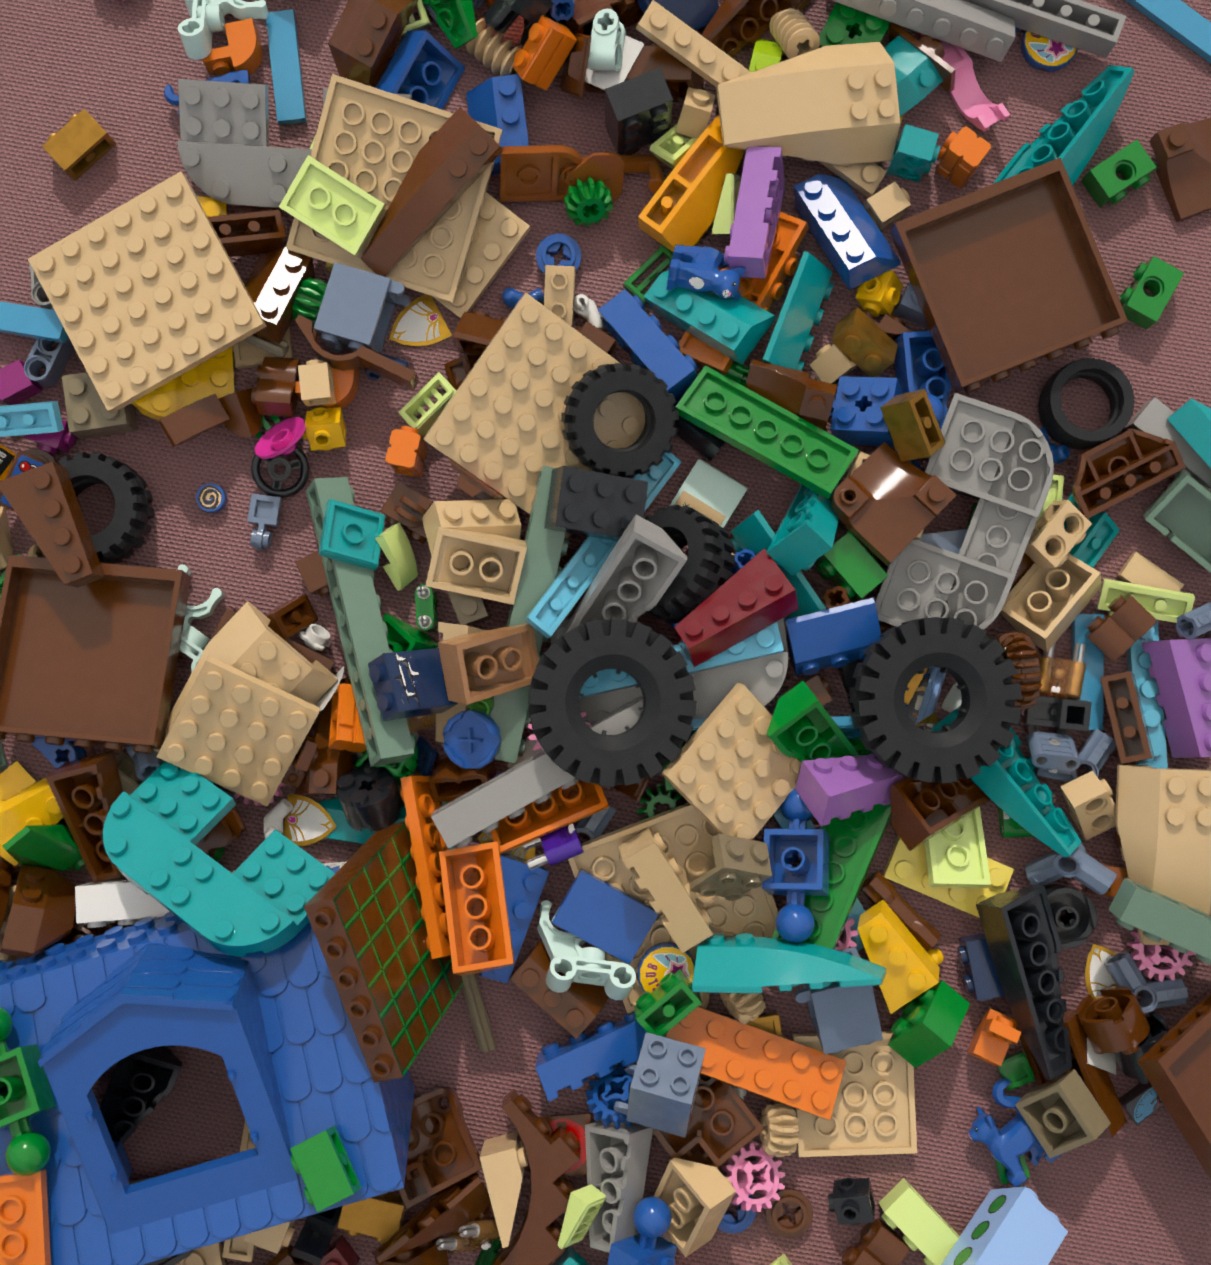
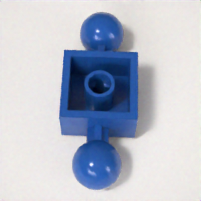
M840 376L836 399L833 401L829 416L832 418L830 427L832 435L849 445L880 446L885 442L888 446L894 447L893 439L884 421L880 407L894 396L903 394L898 378ZM927 393L938 424H940L944 417V406L938 397Z
M794 788L780 806L783 816L789 820V829H764V842L767 843L772 877L762 882V889L769 895H787V905L778 912L776 917V929L779 935L786 941L799 943L811 936L815 926L811 911L805 907V895L828 896L830 836L824 829H807V821L813 817V814ZM797 857H799L802 861L799 866L794 868L791 863L796 862Z
M646 1197L636 1205L633 1212V1222L640 1234L612 1243L607 1265H675L677 1246L660 1237L668 1231L672 1220L671 1210L665 1201L658 1197Z

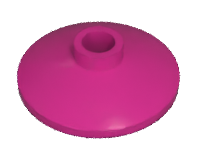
M292 417L274 425L257 442L255 454L261 459H269L281 454H290L295 450L296 443L305 432V421L300 417Z

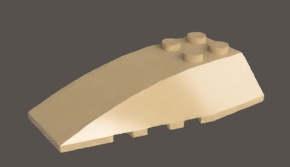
M880 42L824 46L716 86L724 147L746 150L747 147L753 146L782 147V157H797L810 162L820 161L833 166L891 161L893 158L900 127L895 64Z
M247 601L206 645L169 714L165 739L208 655L313 705L336 683L338 678L319 661L315 660L313 663H310L268 627L271 620Z
M1117 764L1115 826L1117 834L1120 836L1122 845L1120 850L1122 859L1126 864L1127 879L1211 915V767H1207V770L1154 768L1147 765ZM1137 928L1142 945H1169L1170 943L1164 939L1156 942L1143 935V930Z

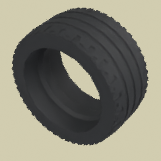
M1086 358L1065 365L1050 377L1041 391L1038 401V413L1042 427L1046 428L1048 435L1057 443L1072 449L1093 448L1117 436L1128 424L1133 414L1135 397L1130 380H1128L1119 367L1106 360ZM1084 378L1094 381L1104 390L1110 404V415L1104 427L1096 431H1087L1076 427L1067 419L1061 407L1060 396L1062 388L1072 379Z

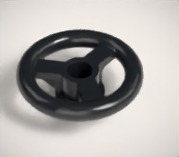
M298 446L292 452L298 458L289 462L284 458L274 457L263 459L268 464V474L273 479L272 487L266 484L261 477L260 464L262 459L256 454L254 455L251 463V474L255 484L261 491L269 496L286 498L295 495L305 486L309 477L310 467L305 453ZM279 463L283 464L286 468L285 473L282 475L275 472V466ZM301 468L298 481L289 488L281 489L282 481L290 476L291 471Z

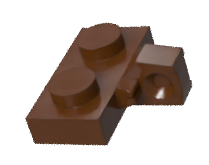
M307 734L281 781L282 783L299 788L305 777L304 771L307 772L310 764L315 762L318 755V743L309 734Z

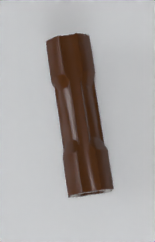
M876 871L864 881L860 890L874 904L884 899L926 952L936 945L941 934L927 919L919 916L896 892L895 887L879 871Z

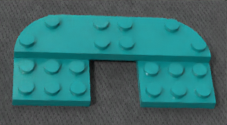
M165 761L131 795L123 791L112 804L103 828V843L110 860L125 878L145 894L152 896L182 920L190 930L222 953L246 957V953L263 951L265 954L288 943L309 922L304 906L335 873L276 829L233 873L229 872L196 845L236 805L234 799L202 775L191 773Z

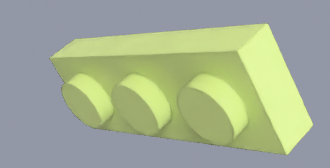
M1103 578L1097 609L1110 611L1108 606L1118 596L1126 597L1131 595L1155 619L1177 623L1178 616L1192 610L1195 596L1190 593Z

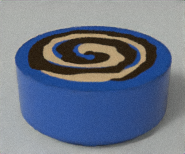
M208 483L201 486L197 491L196 502L202 510L208 513H217L226 506L227 494L220 486Z

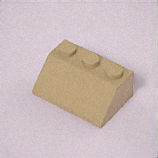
M512 499L434 501L422 517L431 556L438 527L496 534L520 540L521 522L515 501Z
M1069 553L1067 560L1056 568H1040L1034 563L1009 592L1000 613L1019 633L1024 632L1030 636L1036 646L1048 652L1101 589V573Z
M673 1158L665 1170L654 1197L662 1199L669 1206L672 1220L666 1233L686 1258L712 1239L736 1190L733 1188L730 1180L723 1176L717 1167Z

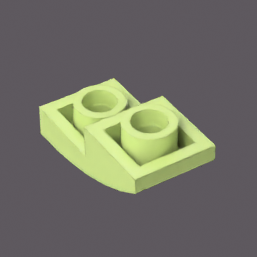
M399 522L375 538L389 561L383 568L397 591L402 590L418 577L416 560L411 544Z

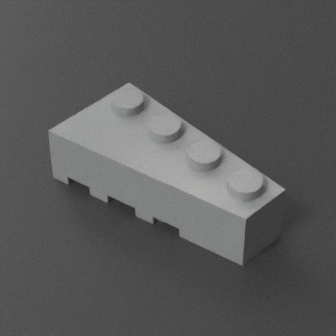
M602 1119L585 1125L587 1186L592 1184L606 1195L602 1207L589 1227L591 1248L610 1253L612 1243L637 1235L638 1231L633 1222V1212L636 1205L643 1199L653 1128L632 1122L631 1127H627L625 1122H622L619 1129H615L613 1122L604 1127Z

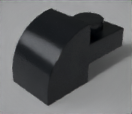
M1039 696L1037 703L1032 708L1024 710L1023 723L1060 729L1089 731L1092 702L1057 696Z
M342 1206L307 1216L291 1255L312 1264L320 1265L338 1225Z

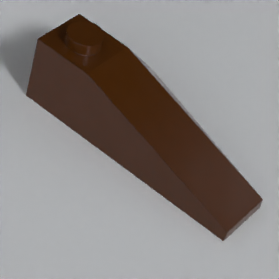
M341 679L339 684H351L350 679ZM332 698L325 708L319 711L308 734L318 743V755L315 762L310 764L307 772L304 771L305 777L299 788H295V794L338 795L337 780L342 775L352 771V752L328 747Z

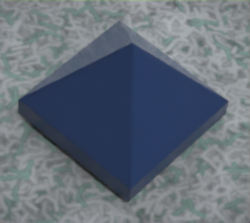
M419 736L416 742L418 747L417 769L424 776H429L439 754L422 736Z

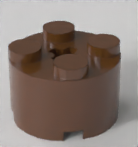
M1122 986L1107 987L1100 990V996L1092 998L1090 994L1080 1002L1077 1007V1014L1095 1053L1122 1052L1125 1055H1129L1139 1050V1043L1148 1035L1150 1026L1135 994H1132L1129 988Z

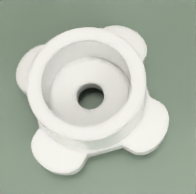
M311 624L306 629V632L301 631L299 634L306 646L313 650L323 651L325 646L329 647L331 645L329 640L330 633L320 625Z

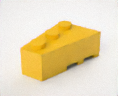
M46 778L21 790V793L0 802V856L15 867L18 862L3 848V845L26 826L56 825L63 818V814Z
M884 899L860 915L857 930L870 962L886 968L887 974L882 985L879 986L890 1014L939 983L940 967Z

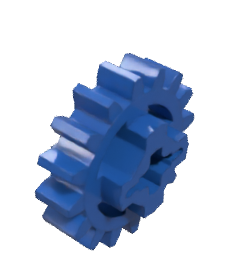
M619 1064L617 1070L601 1078L597 1077L598 1081L590 1080L591 1090L586 1091L589 1112L593 1113L594 1120L599 1121L602 1119L604 1127L613 1122L615 1129H619L622 1122H625L627 1127H631V1122L626 1121L627 1115L614 1110L616 1101L628 1104L630 1086L633 1075L626 1073L623 1070L622 1064Z

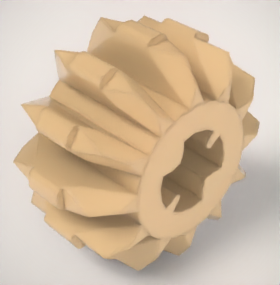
M720 993V999L723 1001L724 1007L728 1009L729 1014L733 1015L736 1021L744 1025L757 1019L766 1008L763 1001L764 997L761 993Z
M780 1103L767 1105L766 1108H763L761 1112L762 1117L759 1119L764 1127L759 1139L762 1142V1149L768 1155H774L775 1157L791 1156L792 1153H795L799 1142L798 1132L800 1130L798 1129L799 1120L796 1118V1112L790 1106Z

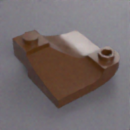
M1211 118L1188 124L1183 122L1158 131L1149 142L1160 166L1156 170V174L1176 222L1210 211Z
M754 359L751 361L745 386L824 431L837 389L835 384L809 378L810 373Z
M884 442L835 489L831 496V504L835 514L842 523L888 566L957 495L936 475L931 476L908 461L901 462L898 453ZM844 494H850L853 497V501L846 500Z
M700 1077L686 1138L653 1129V1133L672 1159L679 1158L718 1168L761 1133L764 1127L732 1085L713 1078L703 1080Z
M439 1088L413 1100L404 1188L399 1189L406 1209L418 1205L482 1170L480 1154L463 1116L464 1109L457 1094L450 1088ZM444 1097L449 1101L446 1109L441 1106V1100Z

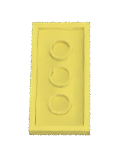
M898 835L882 875L889 880L979 917L976 904L998 893L1005 892L1014 869L987 858L991 885L987 888L930 887L924 843L909 851Z

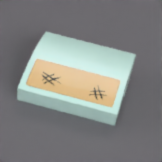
M699 458L670 506L691 507L724 528L748 487Z

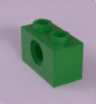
M1135 140L1092 168L1083 177L1081 182L1099 208L1109 202L1113 206L1127 196L1126 191L1133 187L1136 191L1151 180L1149 175L1157 167L1140 142ZM1115 172L1122 174L1124 180H1120Z
M1155 256L1146 263L1141 262L1132 275L1135 281L1131 288L1126 287L1119 298L1127 319L1146 330L1155 324L1184 272ZM1143 287L1150 289L1152 297L1144 293Z

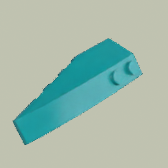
M1109 65L1081 91L1083 96L1079 100L1068 103L1060 111L1062 114L1060 118L1052 125L1047 123L1039 130L1040 136L1031 145L1026 142L1018 150L993 184L1061 157L1073 186L1106 134L1135 73L1134 69L1131 67Z
M961 705L936 723L931 730L936 732L942 730L943 725L949 726L956 719L959 713L957 710L961 708ZM1010 727L1009 731L1015 735L1008 748L1000 747L997 751L1001 757L990 767L984 765L980 767L981 773L970 778L1014 821L1038 840L1066 858L1082 842L1063 810L1058 807L1055 808L1053 805L1051 790L1047 784L1042 785L1033 772L1037 767L1033 765L1031 758L1026 760L1019 748L1022 742Z
M713 933L712 936L697 946L692 992L762 993V987L779 986V991H792V987L800 984H807L810 989H823V987L830 986L832 982H838L839 987L882 985L887 973L886 968L824 946L804 942L792 943L785 939L754 937L750 933L738 934L735 937H724L722 933Z

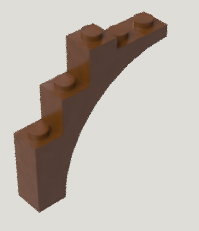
M512 1089L504 1096L502 1109L515 1125L526 1149L531 1170V1199L521 1227L509 1246L496 1257L493 1265H549L565 1251V1248L561 1249L558 1247L562 1226L557 1221H553L566 1211L570 1192H573V1187L568 1179L560 1176L580 1160L581 1143L573 1132H567L562 1126L552 1133V1128L548 1121L542 1116L538 1117L532 1111L530 1101L523 1094L518 1095Z

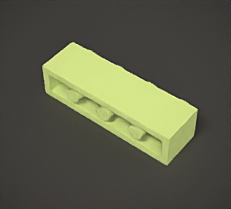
M904 1178L879 1202L884 1212L881 1215L884 1221L893 1230L898 1227L905 1234L902 1239L914 1252L919 1248L926 1256L923 1260L927 1265H941L960 1236Z

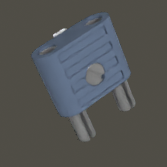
M1028 724L1029 735L1027 736V743L1033 765L1039 768H1047L1049 772L1057 773L1058 770L1074 771L1079 768L1080 760L1073 738L1068 735L1067 729L1057 728V734L1039 732L1037 725Z

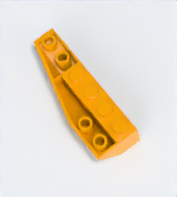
M719 114L690 147L638 216L639 228L671 252H674L675 245L696 246L714 222L726 174H736L746 151L723 146Z

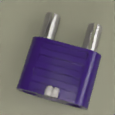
M574 823L522 845L526 851L542 844L545 852L542 855L527 860V866L530 870L547 863L553 866L584 853Z

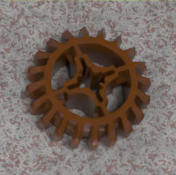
M1015 631L997 635L995 639L1005 649L1001 655L1004 659H1011L1017 671V674L1012 675L1013 683L1020 684L1022 699L1015 700V708L1021 710L1032 708L1038 701L1040 696L1039 688L1042 686L1040 681L1042 675L1040 672L1041 663L1038 660L1039 653L1035 651L1036 645L1032 642L1030 636L1024 632L1018 633Z

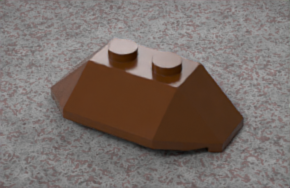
M349 0L328 42L339 76L375 88L418 0Z
M1131 428L1079 455L1072 495L1080 512L1088 519L1186 468L1175 441Z
M21 865L0 953L33 958L42 949L53 945L70 934L76 912V885L52 869Z

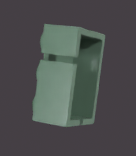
M1182 470L1147 507L1142 515L1146 521L1165 536L1168 535L1173 543L1211 573V492L1186 471Z

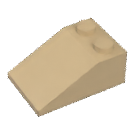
M438 527L425 586L514 605L527 550L526 542L496 534Z
M518 1131L486 1139L480 1154V1161L502 1248L509 1246L524 1168L528 1166L526 1149Z

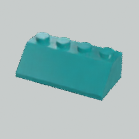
M803 252L762 362L799 371L802 370L804 362L799 360L802 352L808 353L814 336L809 334L812 325H819L824 312L823 309L819 308L822 299H829L834 283L829 282L833 272L809 252Z
M669 270L661 273L644 295L652 311L741 365L776 319L775 315L742 296L739 299H721L715 292H695L681 287L666 290Z
M759 510L730 531L734 536L730 540L736 551L740 552L743 549L754 551L755 556L764 548L767 551L775 536L774 531ZM774 560L795 588L799 609L784 617V620L826 609L801 571L791 576Z

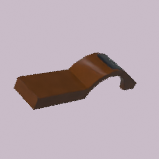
M298 314L295 322L299 326L304 338L317 358L327 362L331 368L344 371L363 366L412 391L415 390L419 382L415 371L364 346L346 355H334L322 350L317 343V332L313 328V321Z

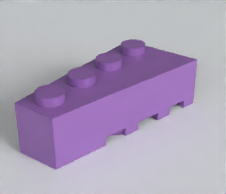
M753 146L746 148L735 218L730 228V246H726L724 254L725 264H729L730 269L738 266L746 267L742 277H766L785 193L782 147Z

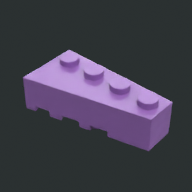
M1211 638L1143 642L1144 653L1149 652L1152 665L1148 667L1151 678H1156L1160 694L1156 695L1157 702L1165 710L1166 719L1163 721L1172 757H1211Z
M874 753L827 759L818 758L816 760L802 761L795 790L820 826L830 824V820L835 817L843 820L849 818L851 812L861 810L864 813L872 810L876 804L880 803L883 806L891 804L890 787L907 777L895 773L891 768L883 766L874 758L876 756Z

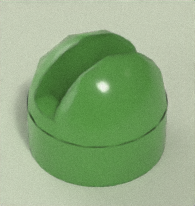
M490 697L469 704L468 707L470 710L482 711L488 715L494 707V698Z

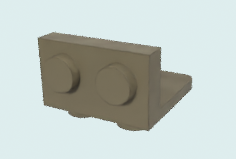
M720 833L712 838L716 867L689 885L690 891L701 893L702 896L709 897L715 895L725 897L729 901L741 899L743 894L751 889L760 887L762 882L772 877L767 843Z

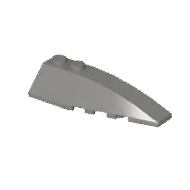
M636 514L590 584L560 637L575 627L600 619H626L629 622L636 623L637 618L657 605L686 563L687 556L662 528Z

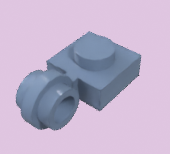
M259 494L251 495L247 522L258 525V530L252 531L250 539L251 547H256V550L264 551L265 548L269 549L271 546L272 533L267 531L266 528L267 526L277 528L279 526L282 507L281 497Z

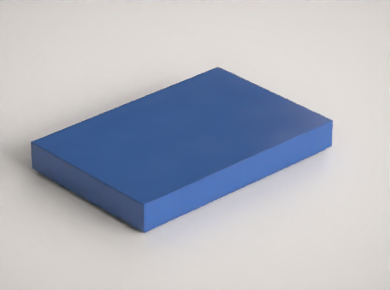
M580 869L551 921L554 925L630 965L659 914L651 906Z

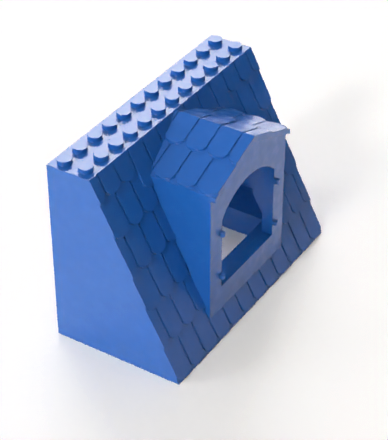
M326 866L334 873H336L340 869V866H336L333 868H330V866ZM169 911L164 917L154 920L152 917H147L137 921L133 926L126 928L116 926L107 930L104 934L95 937L93 934L85 935L77 939L75 943L65 946L63 943L54 944L33 958L18 956L15 960L6 963L4 960H0V1007L9 1012L13 1021L12 1032L6 1040L8 1050L11 1051L20 1046L38 1045L41 1055L38 1064L40 1068L43 1066L56 1104L55 1108L29 1118L32 1130L44 1135L51 1147L49 1161L43 1168L46 1169L51 1265H144L317 1214L315 1206H311L306 1199L304 1192L306 1185L301 1174H297L292 1166V1152L290 1148L334 1125L362 1188L353 1195L320 1212L404 1188L415 1091L413 1080L408 1069L404 1077L374 1083L310 921L293 939L280 948L265 954L263 951L246 953V957L232 956L216 950ZM170 1045L188 1046L207 1050L222 1056L229 1081L232 1082L251 1133V1140L256 1148L129 1184L128 1180L133 1169L121 1140L112 1141L92 1086L115 1063L133 1053L149 1048ZM9 1127L0 1130V1175L13 1174L7 1166L5 1159L6 1149L12 1140Z

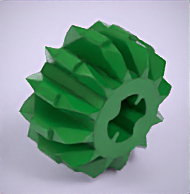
M590 176L586 182L578 179L577 186L569 185V194L564 195L567 216L573 219L577 226L583 222L587 228L593 222L599 226L600 219H608V211L613 210L611 191L608 186L604 185L601 179L595 182Z
M309 277L302 282L301 287L297 289V295L294 297L295 301L292 306L294 319L299 314L313 321L315 325L327 287L325 281Z
M657 784L658 794L654 795L652 790L647 788L646 792L651 798L649 800L644 797L640 798L639 802L647 805V808H637V814L648 813L641 820L654 816L653 810L657 809L654 805L659 801L661 804L668 803L670 809L681 806L683 804L676 805L675 803L681 800L683 796L679 793L671 798L673 790H667L666 794H662V785Z

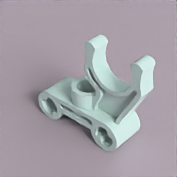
M185 0L191 18L182 21L178 26V31L186 55L193 60H199L211 53L213 32L225 31L224 16L226 14H232L235 18L245 20L249 18L266 19L269 17V13L264 0L245 2L242 0Z
M181 564L178 566L177 570H183L187 575H191V570L186 565ZM218 588L212 590L209 599L198 606L187 605L179 650L193 659L191 664L192 672L210 639L192 627L191 622L194 619H204L213 614L219 602L225 598V594Z
M548 900L542 901L539 909L540 919L537 930L551 960L545 978L548 988L554 992L561 993L567 991L571 987L572 982L604 986L607 996L614 1000L627 998L636 980L634 969L625 963L606 961L605 951L599 948H581L580 946L586 941L571 933H565L553 927L549 920L552 903ZM557 972H562L565 976H561Z

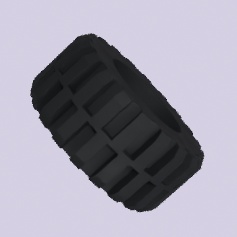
M625 363L604 364L598 366L595 370H589L583 374V378L580 381H576L573 384L570 396H566L564 401L566 407L565 412L561 415V422H564L565 429L562 432L564 439L569 443L568 448L583 465L595 472L626 478H634L635 474H646L650 472L649 468L651 466H658L664 461L661 457L665 452L670 453L673 445L670 444L673 436L677 437L679 428H675V420H679V412L674 410L673 404L676 402L674 395L668 393L666 389L668 385L662 379H658L654 372L641 368L638 365ZM617 392H625L633 395L641 402L645 412V425L640 437L632 445L626 448H611L602 443L597 437L594 430V414L597 406L606 396Z
M86 452L75 453L74 459L69 456L59 459L61 466L67 469L76 497L84 489L95 484L107 485L114 495L115 512L111 522L104 530L91 536L100 563L116 564L119 563L120 557L129 558L134 554L131 549L134 546L140 548L145 542L141 538L144 532L150 533L152 525L147 523L148 518L154 517V509L149 507L148 504L153 501L151 492L145 490L147 484L144 479L136 475L137 472L131 467L102 453L92 452L88 454Z
M671 505L654 511L653 516L649 514L644 519L662 528L680 549L688 545V557L683 570L672 581L657 605L646 612L668 623L676 624L682 621L733 576L731 567H735V556L731 554L734 552L732 541L729 540L728 533L718 523L691 507Z

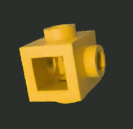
M889 270L860 284L855 298L863 310L870 312L873 316H879V314L891 316L895 305L900 300L903 284L895 272Z
M318 407L306 412V429L302 436L304 440L309 441L311 451H328L333 448L346 447L347 429L341 407Z

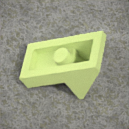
M677 124L650 147V151L654 156L671 169L676 167L697 140V138L676 133Z

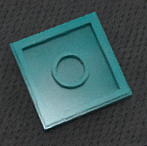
M329 499L326 503L318 555L375 571L379 565L381 550L375 538L383 533L385 515Z

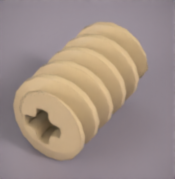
M789 8L777 12L771 17L769 23L770 32L789 59L819 48L820 37L800 10Z
M485 18L478 20L476 23L478 37L466 44L467 52L474 54L478 61H483V65L486 68H491L494 75L517 74L512 65L514 64L516 52L521 48L517 46L511 51L512 40L508 39L502 44L504 34L497 33L494 36L496 30L490 26L486 28Z

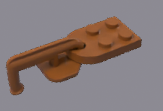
M563 145L501 147L503 152L500 154L499 167L500 202L563 200L565 198L564 195L569 194V185L577 186L578 179L586 182L589 176L594 182L601 179L604 185L608 186L612 194V202L617 200L622 193L624 173L649 172L651 180L648 183V188L653 193H656L664 182L659 160L653 155H619L614 152H600L582 157L573 148Z

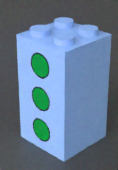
M1026 1186L991 1189L941 1265H1048L1068 1231L1060 1224L1059 1218L1053 1212L1047 1210L1038 1200L1037 1194Z

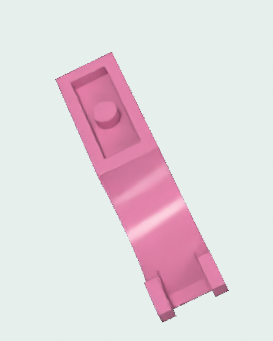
M917 32V40L924 34ZM936 39L944 48L945 55L942 59L956 69L954 90L950 92V95L964 118L983 132L989 130L990 125L1000 120H1008L1010 113L1003 103L999 105L992 103L982 92L976 80L973 61L965 49Z

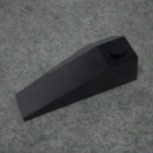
M167 1046L145 1049L133 1053L116 1063L100 1105L101 1113L113 1142L121 1140L122 1144H124L136 1131L141 1121L146 1116H149L163 1097L166 1098L172 1091L182 1067V1062Z

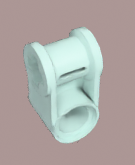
M602 9L594 17L587 63L590 70L619 71L621 68L626 30L619 21L616 12L612 9Z

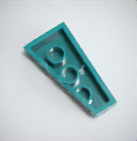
M802 484L794 496L766 552L791 576L802 569L807 571L819 557L833 548L839 517L832 508L831 496L827 499Z

